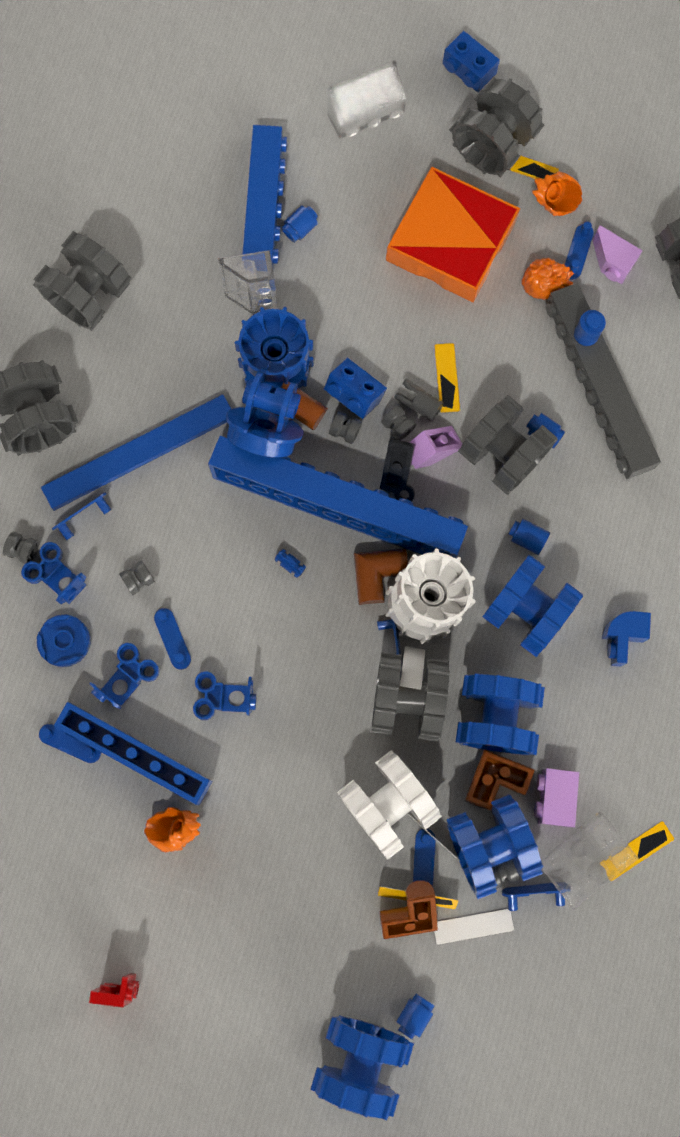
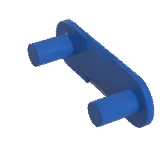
M588 221L576 228L565 266L570 267V271L574 272L570 279H577L581 275L594 235L592 224Z
M103 493L54 526L52 530L58 528L66 540L74 536L65 522L94 502L104 515L112 509L103 498L107 493Z
M159 609L154 615V621L170 661L176 669H186L191 663V657L175 617L169 609Z
M393 619L377 621L378 630L393 628L396 654L401 655L398 628Z
M52 724L44 725L39 731V738L43 743L82 761L95 763L101 757L100 751L56 728Z
M421 829L415 837L413 882L423 880L430 883L433 887L436 844L434 838L436 837L430 829L426 830L433 837L424 829Z
M564 882L507 887L502 890V895L508 897V910L510 911L518 910L517 897L529 896V894L555 893L556 905L565 906V892L570 890V885Z

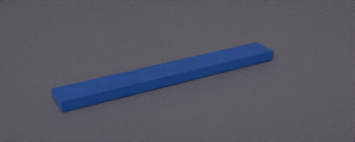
M222 394L43 485L41 489L52 510L55 511L227 423L226 414L231 410V407Z

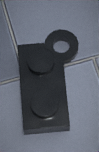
M391 438L388 444L379 489L394 492L396 500L403 498L400 492L406 490L409 493V497L403 499L412 502L415 497V491L407 483L416 444Z

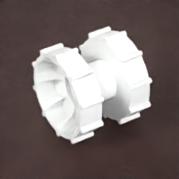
M435 549L433 553H425L418 557L416 554H413L408 561L407 567L398 573L394 586H389L385 592L386 595H389L388 612L385 616L390 617L391 620L393 619L400 631L399 636L405 634L420 640V643L424 644L426 640L435 639L439 636L445 638L450 633L449 628L452 625L456 627L462 621L461 617L476 601L472 599V582L475 580V577L469 575L467 569L460 563V557L455 559L447 554L439 553V549ZM427 592L432 594L434 596L435 601H428L425 598L424 593Z
M392 750L375 762L379 771L388 782L376 793L368 798L354 780L337 792L352 815L387 860L404 847L391 826L407 813L411 812L425 829L442 817L439 812L440 810L428 792Z

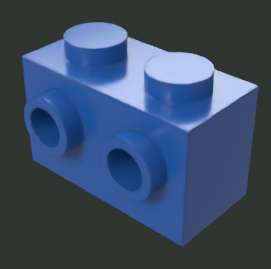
M463 31L444 50L442 64L450 73H454L462 79L467 87L479 92L497 74L500 59Z
M347 358L330 373L324 390L361 419H364L379 405L387 387Z

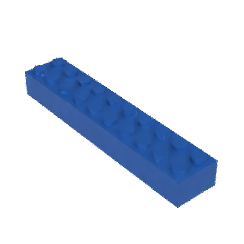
M219 436L208 463L213 479L398 547L406 548L420 555L433 553L435 549H439V553L447 554L456 559L468 528L459 518L452 516L445 518L438 515L439 512L428 507L421 509L415 507L414 503L407 499L400 498L396 500L390 498L389 494L379 489L374 491L368 490L360 482L354 480L346 482L333 472L326 471L322 473L316 471L315 467L308 463H294L288 456L267 457L245 451L231 443L228 437Z

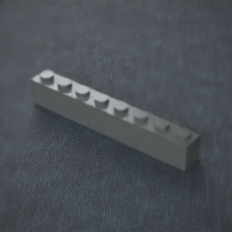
M579 283L551 292L546 303V311L549 317H553L556 323V333L559 339H563L566 345V355L569 361H573L576 367V377L579 383H583L586 389V399L590 406L593 405L597 413L596 421L599 427L604 429L607 435V445L611 451H614L617 457L616 464L620 473H624L626 479H630L655 469L661 461L602 333L597 342L591 346L579 344L574 337V330L581 316L586 311L591 310Z

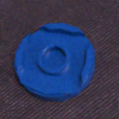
M67 614L56 615L48 619L38 632L37 648L41 657L48 663L58 667H71L81 662L87 655L91 645L90 633L86 625L78 618Z

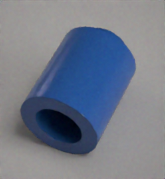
M589 310L583 313L574 330V337L579 344L591 346L597 342L606 325L603 314L596 310Z
M522 518L521 522H514L509 535L513 536L511 542L539 555L551 532Z

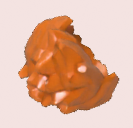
M556 172L552 175L547 174L544 179L537 178L534 181L537 189L532 190V193L535 195L538 203L544 206V209L553 216L570 214L576 211L579 204L583 201L581 185L567 173Z
M536 259L526 269L522 279V286H524L525 292L533 298L546 300L551 292L573 285V282L569 281L574 272L570 271V267H566L564 264H560L553 259Z
M167 807L164 811L155 813L147 820L144 834L148 841L161 850V852L182 851L187 843L200 834L197 829H199L201 824L196 821L199 814L189 810Z

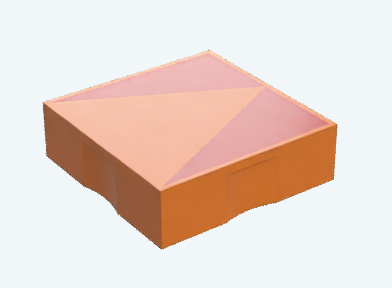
M431 167L387 247L386 261L412 274L428 278L442 288L474 303L489 274L494 258L502 250L517 221L520 208Z

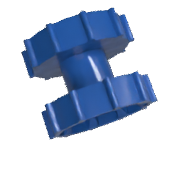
M261 307L260 312L254 314L247 321L242 320L239 340L234 343L236 351L240 352L241 358H238L239 368H243L245 385L249 379L254 380L257 372L260 371L265 373L264 383L273 385L275 388L281 387L283 382L288 384V381L290 383H297V388L299 389L302 386L307 387V377L310 367L314 366V359L309 356V351L313 350V340H309L306 320H300L294 314L288 312L287 307H283V310H264ZM273 351H278L281 353V355L276 358L269 356V354Z
M528 555L482 617L499 629L511 612L516 614L532 626L520 645L537 657L575 610L583 594L566 583L554 599H552L533 584L545 566Z
M464 675L462 695L466 696V699L483 702V714L481 723L470 721L458 722L455 743L501 753L537 755L539 735L533 731L517 728L519 708L543 707L545 687H541L542 684L500 675Z
M511 795L491 802V811L496 826L477 833L472 819L467 816L466 812L446 819L453 847L471 890L477 899L497 892L496 886L498 885L492 867L507 861H513L522 881L542 874L543 864L538 846L518 802Z
M341 1015L339 1017L332 1016L326 1039L330 1040L334 1046L347 1051L343 1068L329 1067L327 1065H324L322 1068L317 1067L310 1090L315 1091L318 1098L324 1099L340 1109H345L364 1117L381 1118L387 1120L389 1116L394 1117L400 1094L395 1093L390 1086L378 1082L383 1064L401 1068L403 1065H408L414 1043L406 1039L405 1036L360 1019L357 1020Z

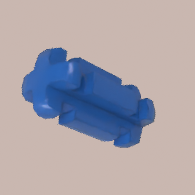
M285 549L279 551L274 559L275 562H281L280 566L290 574L293 572L296 578L301 576L306 569L305 565L301 566L300 561L290 553L287 555Z

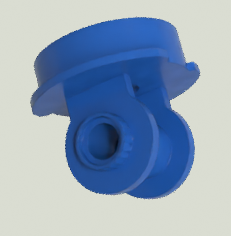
M258 371L254 380L249 379L246 384L242 403L246 404V407L233 408L226 414V421L229 424L227 437L237 447L257 455L267 457L289 456L294 451L295 443L299 442L304 434L303 429L291 420L296 415L301 395L296 394L298 384L291 382L287 390L280 387L275 388L273 385L264 383L265 373Z

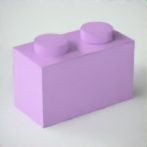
M546 768L542 769V774H538L536 787L537 790H540V801L535 802L534 817L538 818V824L575 827L579 772Z

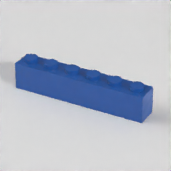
M253 125L242 255L244 271L273 273L274 264H278L279 249H275V241H280L281 227L277 226V218H282V203H278L279 196L284 194V181H280V174H285L286 160L282 159V152H287V137H283L282 126Z
M69 702L66 703L53 725L195 805L200 806L213 782Z

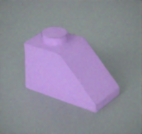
M600 225L592 240L600 271L609 280L622 284L636 264L642 250Z
M448 426L424 430L409 443L416 444L412 465L415 469L431 466L456 453L461 448L462 442L453 427Z

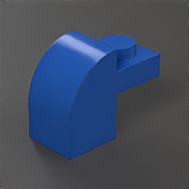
M625 612L606 625L602 639L612 640L607 650V656L611 659V666L622 667L628 663V641L644 643L650 639L651 613Z

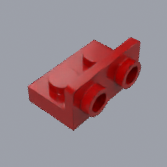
M130 973L123 976L121 984L105 982L104 985L101 984L99 988L91 991L89 1003L121 1008L132 1003L133 998H137L139 991V981H135L136 974Z

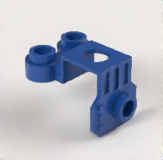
M47 542L40 548L42 561L40 563L34 561L26 563L21 570L22 577L31 584L43 581L58 594L56 599L61 605L65 602L70 604L87 586L84 583L86 576L82 572L76 576L60 561L63 556L62 549L56 543ZM51 551H56V557L50 559L48 554ZM33 570H38L39 572L36 578H31L30 576ZM65 577L71 578L72 581L61 591L59 588L61 579Z
M124 643L118 648L117 657L120 661L116 666L118 670L102 689L92 682L89 683L94 688L91 693L103 703L107 699L112 703V706L118 709L122 708L121 706L141 684V680L152 682L158 678L160 673L159 666L152 660L137 662L140 652L131 643ZM131 650L134 652V656L128 660L125 658V653ZM147 667H153L154 673L151 676L145 675ZM117 680H124L128 685V689L123 695H117L113 692L112 687Z
M204 671L199 673L195 679V686L201 693L205 694V697L194 703V715L200 720H209L214 716L215 710L246 712V715L250 716L252 710H256L257 695L253 694L254 682L252 677L248 678V686L224 685L223 683H217L216 677L210 672ZM204 679L211 680L209 688L202 687ZM234 691H240L244 695V702L240 706H233L229 702V696ZM203 705H208L210 708L209 713L206 715L200 713V708Z

